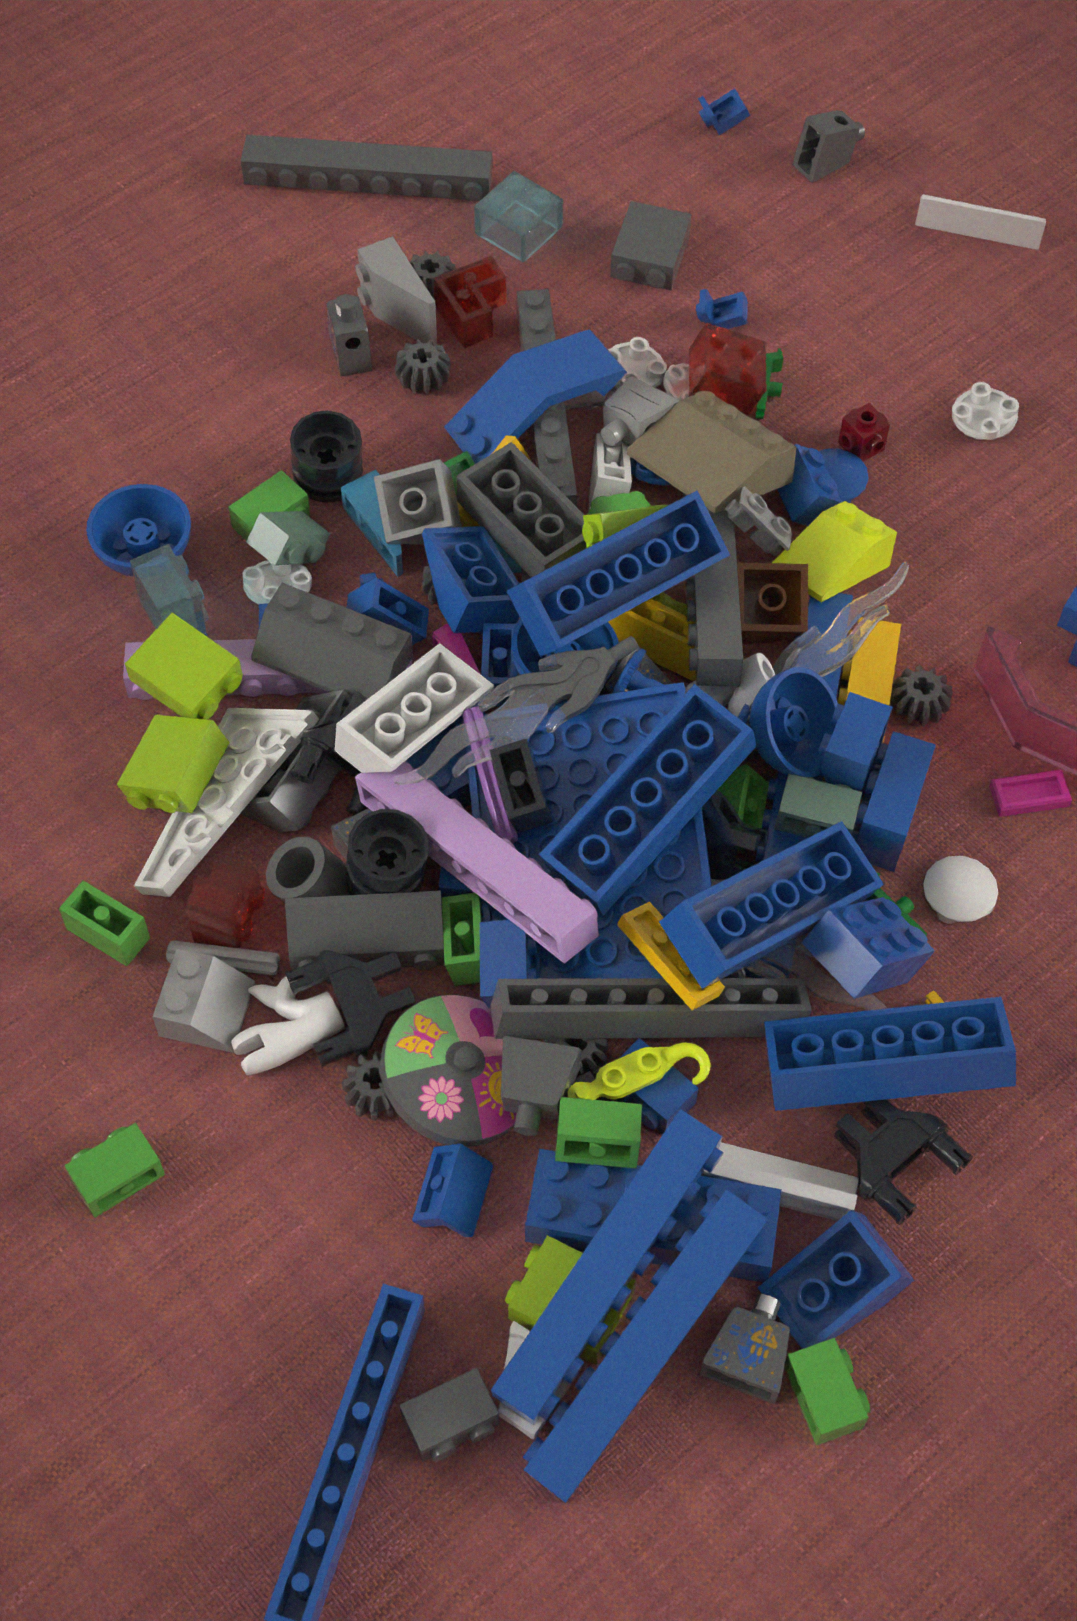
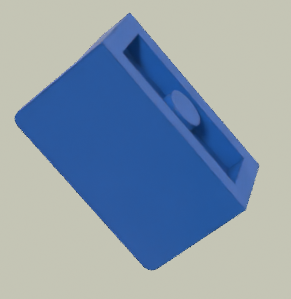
M461 1143L434 1147L412 1221L423 1228L445 1225L465 1238L473 1237L492 1173V1162Z

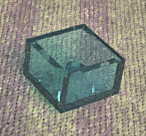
M513 171L474 206L475 234L524 263L563 227V199Z
M167 544L130 560L140 603L155 629L173 612L207 636L205 621L209 620V617L201 602L205 597L198 581H190L187 576L190 572L181 554L176 556L170 545Z

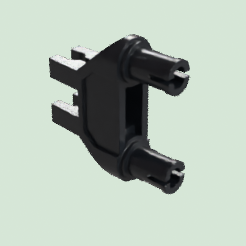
M354 693L352 698L347 694L342 695L329 721L303 732L300 738L303 748L294 769L291 771V775L294 778L298 777L299 781L312 784L323 758H326L354 778L361 773L335 752L336 724L367 700L366 697L360 693ZM357 786L346 808V811L352 814V816L368 809L360 801Z
M717 790L702 806V815L711 879L726 880L755 865L736 858L738 846L753 851L757 850L758 846L765 847L767 846L770 831L743 823L731 803Z
M324 950L319 952L318 960L296 969L285 971L294 995L323 982H327L328 985L332 984L347 1022L346 1032L313 1044L317 1055L332 1050L318 1056L322 1068L353 1054L356 1057L360 1056V1054L364 1057L367 1056L386 1018L415 1005L416 1001L410 987L380 998L374 985L375 981L402 971L396 952L365 963L337 952Z
M887 1099L865 1101L864 1104L866 1106L862 1109L861 1113L877 1130L871 1134L847 1113L836 1123V1127L839 1130L835 1132L834 1137L857 1159L860 1196L865 1201L869 1200L872 1202L875 1200L898 1225H901L905 1222L904 1216L908 1219L914 1213L917 1206L891 1183L897 1175L925 1151L933 1152L952 1170L954 1175L959 1174L962 1170L960 1167L964 1169L971 1162L973 1156L947 1134V1124L941 1118L927 1113L898 1110Z

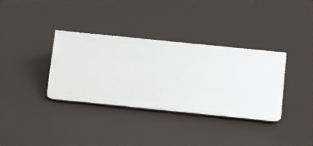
M922 194L915 225L1038 250L1046 220L1045 218Z
M722 1142L718 1149L724 1153L711 1173L704 1169L700 1175L782 1189L781 1207L835 1221L841 1219L850 1210H854L857 1199L858 1178L855 1176Z

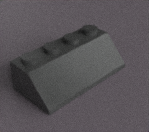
M281 583L264 610L251 655L252 661L325 691L333 692L344 689L351 697H353L354 693H360L367 699L405 671L413 658L411 633L285 583Z
M343 689L303 697L295 710H313L319 718L318 722L314 725L316 726L330 720L342 695L347 694L349 697L351 696ZM300 742L240 814L278 832L301 830L310 822L312 818L311 812L317 803L329 793L330 783L342 769L326 758H323L312 784L303 783L298 780V777L294 778L291 775V771L294 769L303 748Z
M441 891L285 899L291 970L318 960L319 952L324 950L337 952L365 963L396 952L401 968L415 967L419 970H430L436 966L445 965Z

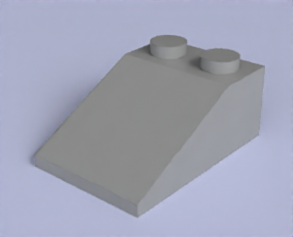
M392 236L357 249L359 263L355 265V269L360 280V287L357 288L361 303L364 306L368 305L375 317L411 338L419 339L421 343H427L432 339L434 346H436L435 301L394 237Z

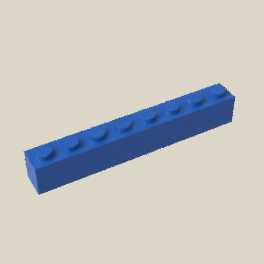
M679 1110L492 1387L491 1394L494 1398L533 1425L536 1424L540 1417L544 1420L550 1417L560 1401V1398L555 1395L564 1380L569 1384L574 1381L585 1363L579 1359L588 1344L595 1348L608 1329V1326L603 1321L611 1309L617 1312L621 1310L632 1290L627 1288V1285L635 1273L642 1277L654 1260L655 1255L650 1251L657 1240L661 1239L665 1242L678 1223V1220L673 1216L681 1204L689 1207L698 1194L701 1186L696 1181L704 1169L711 1173L724 1153L718 1149L722 1140L720 1134L683 1110Z
M726 1189L721 1198L716 1194L710 1197L699 1213L705 1218L696 1232L690 1227L687 1229L675 1246L681 1253L674 1263L670 1266L664 1262L650 1281V1283L656 1286L647 1300L641 1296L637 1298L625 1315L631 1321L621 1335L616 1331L611 1334L600 1350L606 1357L596 1370L588 1366L574 1387L580 1393L571 1405L563 1401L549 1420V1423L554 1428L546 1440L543 1441L540 1437H537L524 1454L523 1459L529 1462L524 1471L565 1503L570 1499L767 1223L768 1219L728 1189Z
M384 1283L382 1285L263 1619L264 1621L319 1620L425 1312L423 1295Z

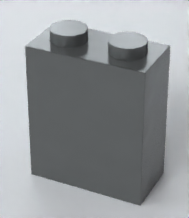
M631 201L611 254L610 277L655 288L672 290L690 237L692 214Z

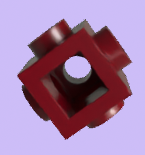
M871 403L858 409L854 408L843 416L838 443L844 450L853 453L864 462L885 450L890 424L885 415L878 412Z

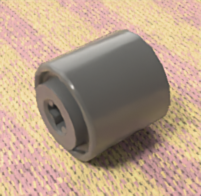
M309 836L296 837L286 841L275 851L268 863L266 871L267 886L272 894L284 903L286 898L353 895L345 879L346 864L320 842Z

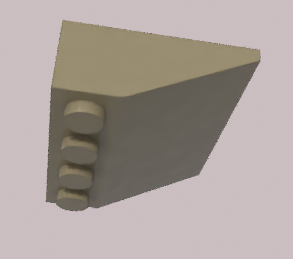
M706 390L681 399L627 448V455L686 495L698 490L706 508L715 514L725 510L726 506L734 499L740 502L741 491L744 486L752 494L763 495L792 483L796 446Z

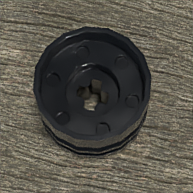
M328 410L313 412L301 418L293 427L290 436V450L294 482L308 494V498L324 503L341 501V487L363 475L360 429L352 419L342 413Z
M379 809L367 813L354 824L348 838L345 879L350 892L353 895L419 892L424 883L425 867L429 854V839L424 827L412 815L396 809Z

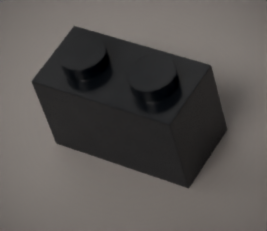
M527 739L491 749L490 754L508 819L517 834L553 823L535 755Z

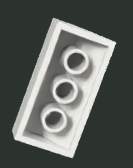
M439 643L336 724L335 752L361 773L392 772L458 719L465 709L473 707L494 689V685Z

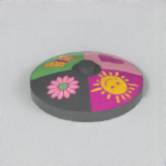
M440 995L422 1000L406 1010L390 1030L383 1045L380 1060L382 1084L391 1105L398 1115L418 1133L446 1145L459 1143L466 1147L484 1145L503 1137L514 1128L517 1113L504 1110L501 1100L503 1039H495L491 1008H488L484 1001L462 995Z

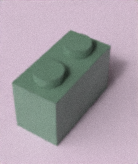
M303 511L260 512L246 543L275 566L316 563L324 554L325 544L331 534Z
M788 773L774 829L809 838L842 821L852 835L862 792L853 790L843 784L833 785L817 781L813 777H802Z

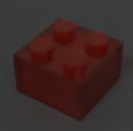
M705 323L689 348V397L699 391L707 390L727 404L736 407L743 414L749 415L767 391L766 341Z

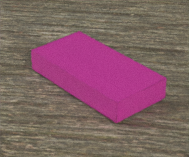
M1062 769L992 779L989 785L999 817L1070 807L1072 802Z

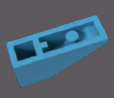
M375 469L341 487L343 509L396 576L399 577L403 574L401 544L386 543L374 477L380 474Z

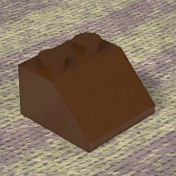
M737 562L742 643H772L806 635L808 633V564Z

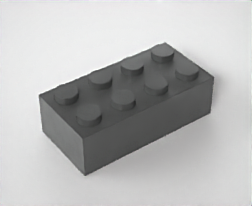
M512 442L457 475V502L480 526L485 527L488 534L530 577L587 548L582 535L584 514Z

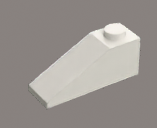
M596 433L589 489V510L591 509L590 504L593 499L599 496L609 497L615 494L629 493L632 484L630 456L627 455L629 444L620 440L613 446L607 445L599 433Z

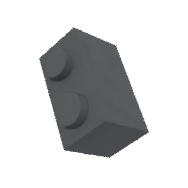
M477 1368L399 1405L402 1420L422 1462L431 1458L433 1462L441 1461L456 1452L455 1446L471 1439L472 1443L482 1441L495 1432L494 1427L499 1425V1412Z

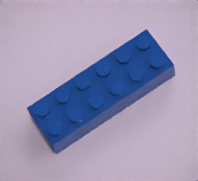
M697 490L506 591L539 655L543 656L730 556V553Z
M694 684L539 854L544 865L582 899L588 900L604 916L757 746L753 729Z
M841 821L682 901L659 923L700 987L704 989L811 931L829 909L863 902L880 889L884 883Z
M1002 997L764 1022L775 1111L1016 1086V1049Z
M539 1148L525 1223V1242L542 1245L548 1235L577 1251L584 1252L641 1168V1165H637L636 1169L555 1161L556 1151ZM700 1176L696 1183L701 1188L689 1207L681 1204L673 1216L678 1220V1223L665 1242L658 1239L650 1252L655 1255L652 1264L662 1265L666 1262L671 1266L681 1253L675 1248L681 1237L689 1227L696 1232L705 1220L699 1213L710 1197L716 1194L721 1198L726 1189H728L768 1219L761 1232L728 1277L765 1282L769 1278L772 1268L782 1189Z

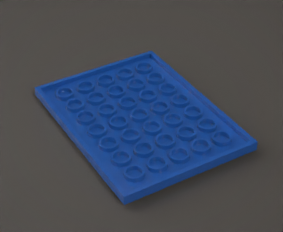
M684 682L601 695L595 699L587 710L569 720L566 719L561 710V706L568 701L559 702L549 712L546 704L483 715L493 749L525 738L527 739L535 755L553 818V823L518 833V840L513 844L518 852L526 858H533L539 863L544 872L554 879L557 878L546 868L539 854L686 694ZM464 724L472 816L475 819L481 818L489 826L490 830L495 833ZM702 807L604 916L597 911L599 936L566 963L560 961L540 945L539 954H534V968H538L540 979L663 978L617 926V923L623 914L648 902H651L659 913L665 917L682 901L712 887ZM568 887L569 891L582 900L578 894ZM481 898L483 922L509 920Z

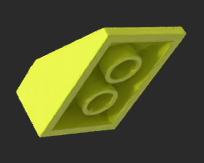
M843 501L823 511L790 544V549L788 551L784 550L772 563L808 564V594L823 602L890 567L897 531L885 525L881 520L861 511L854 504Z

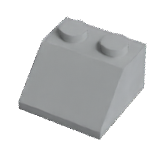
M440 459L374 477L387 544H424L422 537L424 528L462 527L452 473Z
M176 948L152 1016L158 1035L164 1038L233 1053L231 1041L241 1031L252 997L248 989L256 985L255 981L214 956Z

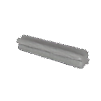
M174 940L170 941L166 951V959L169 963L172 962L176 948L214 956L241 972L276 975L280 966V956L273 952Z

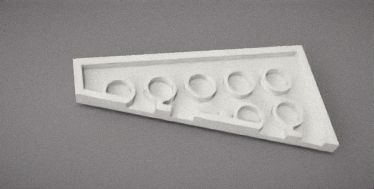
M228 708L218 727L230 743L193 813L176 811L169 818L134 885L141 894L170 897L297 747L301 742L300 738L303 732L318 722L319 718L313 710Z

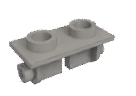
M744 486L741 491L740 502L734 499L726 506L725 510L728 512V517L744 532L755 525L757 529L750 534V538L766 554L771 553L773 556H776L783 548L788 551L792 537L789 524L782 517H776L767 508L766 502L757 493L752 494Z

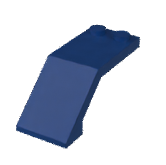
M588 329L512 355L444 428L463 452L468 451L476 464L491 455L506 435L514 436L518 439L549 406L595 390L605 396L626 375L627 371L598 337Z

